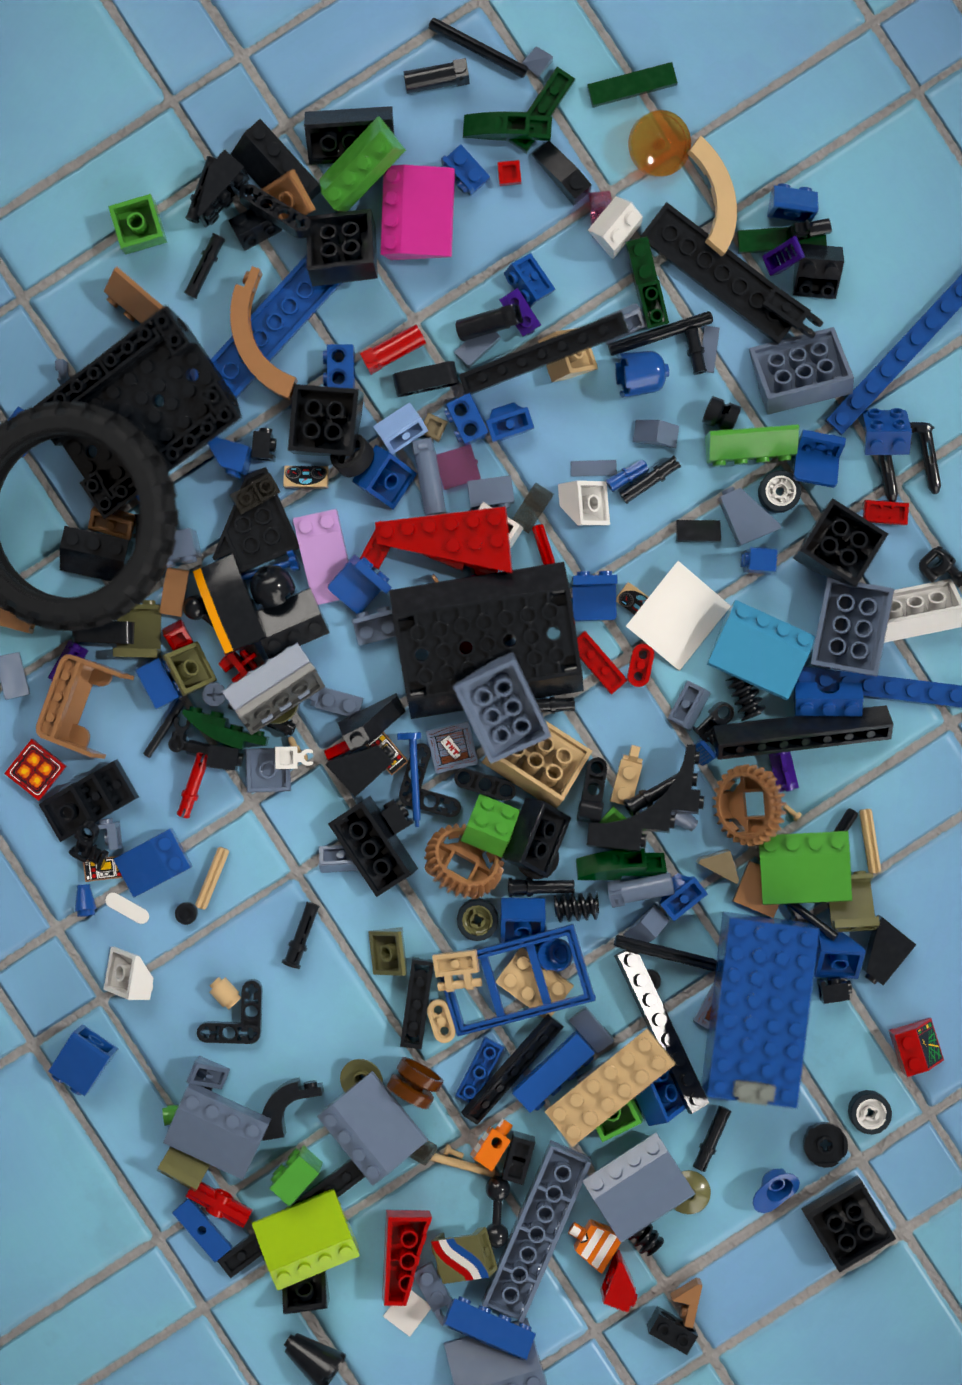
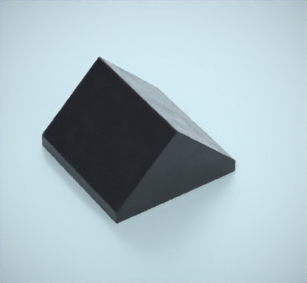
M326 1271L282 1289L284 1315L328 1308L330 1295Z

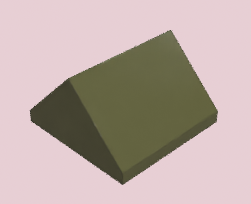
M198 641L163 655L182 695H189L217 681Z
M403 928L369 931L373 975H406L407 965Z

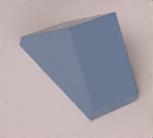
M636 420L633 442L676 448L679 426L662 420Z
M654 904L623 935L651 942L660 934L670 920Z
M199 1056L194 1062L186 1082L192 1085L222 1089L230 1069Z

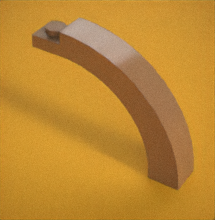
M252 266L250 272L246 271L243 284L245 286L235 284L232 294L230 321L234 342L243 362L257 380L271 392L290 401L293 395L294 384L298 382L297 378L271 364L259 350L253 336L251 325L252 303L263 273L259 268Z

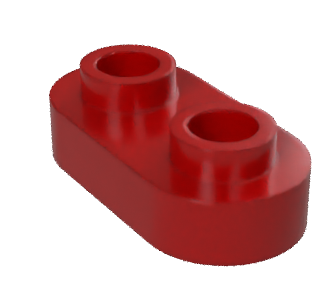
M648 644L635 646L631 654L627 679L635 687L646 685L650 678L654 651ZM642 650L647 654L645 659L639 657V652ZM636 672H640L642 674L641 680H636L634 678V674Z

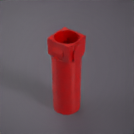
M414 325L375 347L361 352L360 355L372 375L384 366L426 344V341L418 326Z

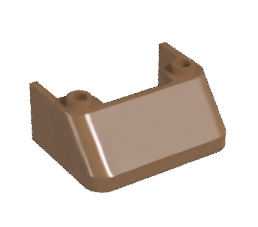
M68 654L63 656L57 666L36 724L38 736L88 757L105 759L106 754L88 748L90 733L85 727L78 725L93 684L101 687L107 686L111 682L113 675L129 680H134L135 676L75 655Z

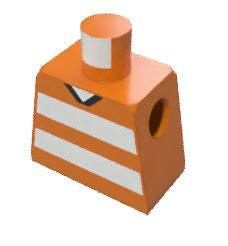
M502 1118L495 1129L489 1126L470 1153L471 1157L490 1171H493L511 1141L506 1136L513 1125ZM497 1137L499 1139L498 1143L492 1145V1139Z
M590 1219L585 1227L573 1222L568 1230V1234L577 1239L574 1244L575 1251L602 1274L621 1244L612 1228Z

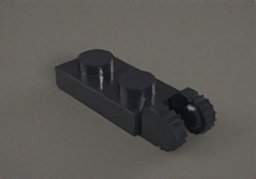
M777 286L773 287L761 304L796 330L799 329L801 333L809 338H814L816 333L804 325L803 321L807 318L808 321L818 327H821L824 323L820 318L811 313L809 308Z

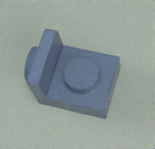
M112 818L99 820L100 824H97L99 829L107 828L104 839L106 846L109 845V850L122 848L120 822H113Z

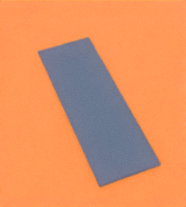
M705 326L702 347L705 350L703 356L707 372L714 373L720 328Z
M616 460L571 461V477L617 474Z

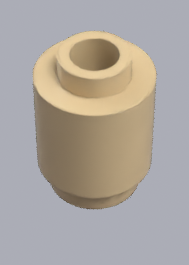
M218 977L210 985L212 990L209 993L222 1007L225 1006L228 1010L241 999L238 994L239 991L226 977L223 979Z

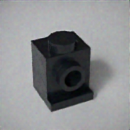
M259 428V431H253L251 458L253 460L275 462L276 457L272 455V451H276V438H273V429Z
M394 799L383 805L385 810L381 813L395 835L415 822L413 818L407 819L409 815L407 809L403 804L399 806Z
M831 977L827 979L828 982H825L821 978L817 979L819 997L823 1004L850 1000L849 994L852 993L850 980L845 981L844 979L841 980V977Z

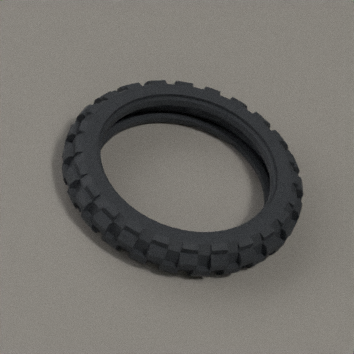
M57 401L25 409L17 413L14 418L5 420L0 424V492L7 475L15 463L33 447L57 437L80 436L89 438L110 450L122 462L133 480L140 506V526L137 541L127 563L110 582L96 591L70 598L54 596L30 585L13 568L0 542V607L28 624L57 631H77L96 628L118 620L130 613L131 609L136 605H140L151 594L152 588L156 583L160 582L167 570L166 565L169 557L173 555L176 544L175 532L176 527H178L179 510H176L175 498L177 495L174 482L170 479L167 471L168 466L161 453H158L152 445L153 442L141 430L136 428L129 420L105 408L88 403Z

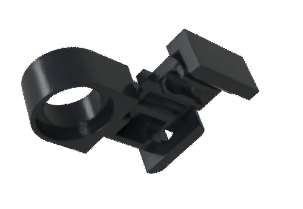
M724 701L716 703L708 711L710 715L697 728L693 726V731L702 740L710 742L712 745L713 726L728 724L734 717L733 707ZM726 706L728 708V715L720 718L718 710Z
M85 820L76 830L74 838L78 840L76 845L70 849L69 854L82 862L88 859L97 864L96 871L99 872L104 867L109 852L105 849L103 851L100 850L96 844L93 846L99 835V827L95 822ZM84 827L90 829L92 835L86 834Z

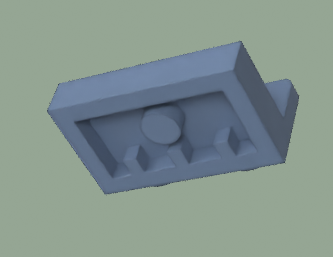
M389 606L377 609V613L369 615L368 612L356 614V619H352L359 646L396 637L392 610H390Z

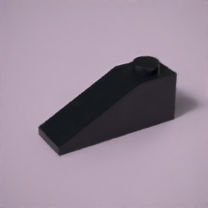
M547 141L532 154L573 206L590 193L591 183L550 141Z
M397 693L339 721L338 725L345 742L351 752L371 743L404 714L406 710Z

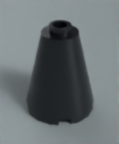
M299 1333L295 1336L291 1334L284 1344L286 1347L285 1353L312 1385H329L339 1370V1363L343 1364L346 1358L345 1353Z

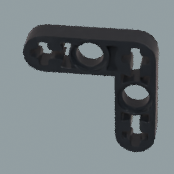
M417 744V750L420 747H424V752L427 753V756H423L420 762L425 763L424 768L418 765V769L421 771L419 779L420 809L447 817L458 815L461 810L458 799L421 788L431 751L426 744ZM409 757L399 798L403 804L412 807V798L410 801H406V797L403 796V792H407L410 786L405 785L406 781L411 783L409 777ZM427 795H433L436 798V805L434 807H427L424 804V798ZM440 797L444 798L443 803L449 804L450 801L455 802L454 806L457 807V810L448 813V809L442 806L441 811L436 810L440 804Z
M249 979L242 986L241 1022H203L197 1029L199 1040L205 1043L253 1044L257 1042L261 1036L262 984L256 979ZM251 984H254V988H258V991H255L253 1000L258 999V1002H246V999H250V991H247L246 988H249ZM250 1005L255 1006L258 1011L257 1015L249 1017L245 1011L246 1007ZM206 1026L209 1027L210 1031H216L217 1026H220L219 1038H216L217 1033H212L209 1037H206V1034L202 1033ZM232 1027L235 1030V1036L233 1038H226L223 1034L224 1028ZM239 1027H242L241 1032H247L249 1028H253V1032H257L252 1039L249 1038L248 1034H242L241 1039H238Z

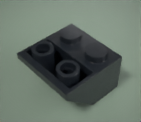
M799 243L805 257L795 263L792 295L836 299L845 262L843 247Z

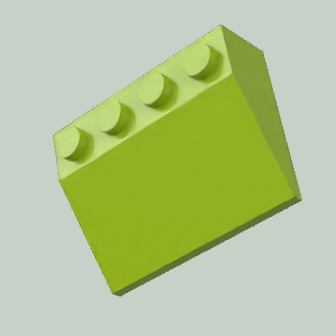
M334 1188L252 1222L255 1235L277 1291L360 1256L358 1243Z

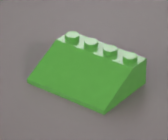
M848 831L779 834L776 837H770L769 842L759 845L763 905L852 901Z

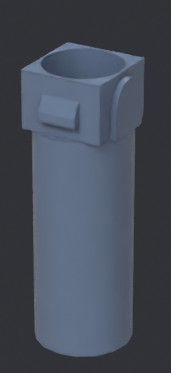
M671 873L622 882L620 880L607 882L612 908L625 906V903L675 894Z

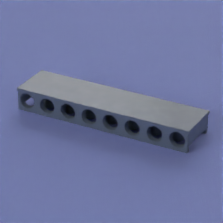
M550 1140L497 1263L498 1269L493 1273L482 1298V1306H488L518 1319L521 1323L524 1322L581 1189L582 1181L585 1179L590 1168V1156Z

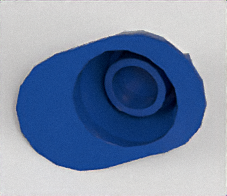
M783 1168L768 1171L762 1178L761 1188L754 1195V1209L759 1213H767L776 1209L797 1192L800 1185L798 1177L794 1174L786 1173Z

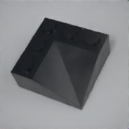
M371 209L307 216L311 221V233L306 237L307 271L312 286L378 279L376 225Z
M294 384L288 451L300 455L353 456L362 417L364 393L359 389Z
M832 498L824 507L793 559L812 571L855 588L882 546L888 533Z
M858 1175L801 1208L839 1273L896 1240V1237Z

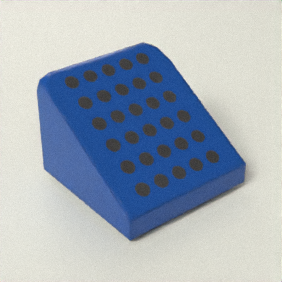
M699 740L694 744L696 745V751H700L699 763L702 766L717 757L716 753L704 740Z

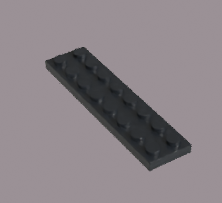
M666 202L640 238L648 236L650 247L773 342L779 344L792 326L761 305L776 285L729 249H727L723 256H720L705 243L709 234Z

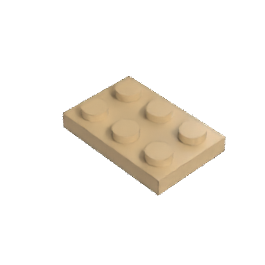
M519 948L495 980L496 984L529 1008L543 1005L528 952L524 948ZM541 966L551 1002L565 999L574 985L557 972L545 970Z

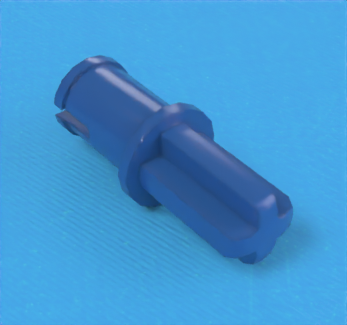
M640 460L626 469L622 468L621 472L606 479L609 489L614 492L628 482L631 484L633 479L649 470L648 465L644 460Z

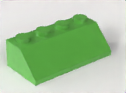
M378 116L319 179L322 195L336 211H349L406 151L381 117Z
M799 424L710 431L705 436L707 463H712L714 467L725 466L726 462L734 461L735 465L748 464V460H756V463L770 462V458H778V461H790L791 457L797 455Z

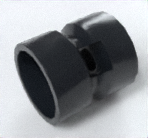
M712 395L702 422L710 426L717 424L721 430H733L741 406L730 402L726 405L723 399Z

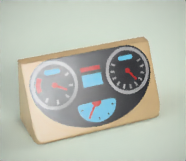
M285 466L283 487L328 489L329 467Z
M627 582L616 597V602L635 615L649 596Z

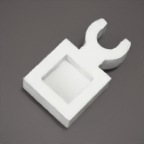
M297 746L274 747L275 769H298V762L306 766L313 764L312 761H305L304 759L306 753H313L311 749H304L297 753Z

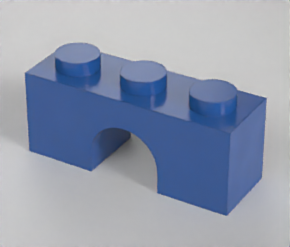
M796 682L794 686L795 716H862L864 701L862 682H839V690L831 694L821 692L817 687V682Z

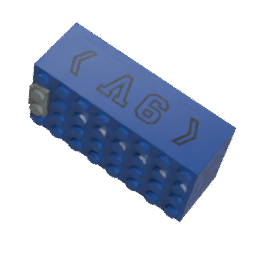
M723 911L701 1086L707 1097L767 1106L797 1108L820 930L811 923Z

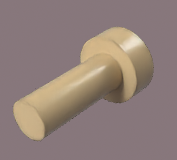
M787 804L783 807L784 810L794 817L793 820L795 822L802 816L800 812H795Z
M448 1144L443 1153L445 1155L451 1154L461 1159L464 1153L451 1149V1146Z

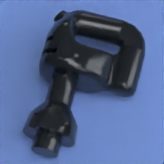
M942 546L933 548L920 560L919 570L930 582H935L948 571L953 576L956 587L962 586V571H959L954 566L956 559L947 550L943 549ZM939 555L941 557L939 562L929 568L927 565Z

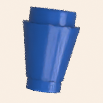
M90 884L78 885L75 903L77 917L95 915L97 907Z

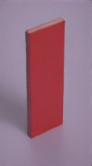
M344 740L324 752L329 761L350 749Z

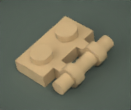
M477 949L432 955L435 978L444 977L445 982L437 983L438 991L454 992L455 989L463 988L474 990V987L482 986L481 978L472 977V973L480 971ZM461 974L464 976V980L456 981L452 977L453 975Z

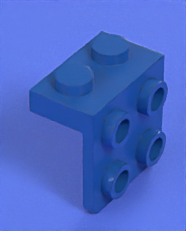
M872 408L863 412L862 417L866 431L865 455H910L912 429L906 410L900 408H893L891 410Z
M802 430L798 439L797 455H795L794 480L825 487H836L838 483L839 458L845 447L846 438Z
M354 555L328 584V589L351 610L359 614L362 613L381 590L387 594L392 587L387 583L390 579L381 571L376 573L371 569L374 565L365 557L360 559Z
M579 571L577 576H572V608L575 621L616 619L617 575H612V571H599V575H590V571Z

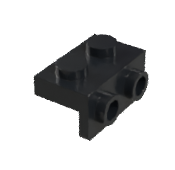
M264 203L261 207L268 209L270 205L269 203ZM250 209L228 220L245 251L283 230Z

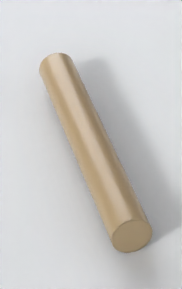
M432 1152L430 1161L489 1177H494L496 1170L490 1171L485 1166Z

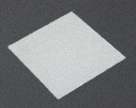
M677 561L626 627L680 671L731 606L683 564Z

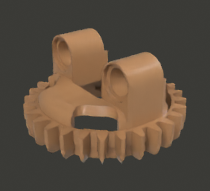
M745 764L727 770V774L722 775L723 780L717 781V784L720 786L714 789L717 796L712 797V799L716 800V805L712 807L717 808V813L714 816H718L720 819L717 824L723 825L721 831H728L727 838H733V842H740L741 845L755 846L769 842L770 837H776L777 831L781 830L779 823H784L781 815L786 814V811L782 810V806L786 805V802H781V798L785 794L778 791L782 786H775L777 778H775L773 772L764 771V767L757 768V765L750 766ZM740 778V783L736 786L733 792L726 791L730 790L732 785L735 783L733 779ZM745 792H763L765 815L747 816ZM733 818L737 819L738 822L744 827L745 831L738 832L739 828L734 824L733 821L729 822V820Z
M457 823L453 828L449 824L445 829L441 827L427 843L426 855L424 856V859L427 860L424 867L425 871L435 877L433 879L434 882L440 881V888L445 886L447 893L451 890L454 891L456 897L459 893H462L464 899L467 896L477 899L481 898L484 893L489 894L491 889L494 890L501 880L504 871L502 868L504 866V862L501 861L502 858L486 852L489 862H493L489 869L482 857L485 851L461 841L466 824H463L461 828ZM460 836L459 842L444 844L447 837L450 840ZM454 853L475 864L468 879L447 869Z

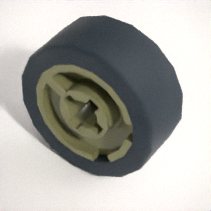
M481 898L470 899L460 907L457 915V925L461 934L467 939L482 941L491 937L496 931L498 914L494 905L489 901ZM475 915L482 918L480 923L473 921Z

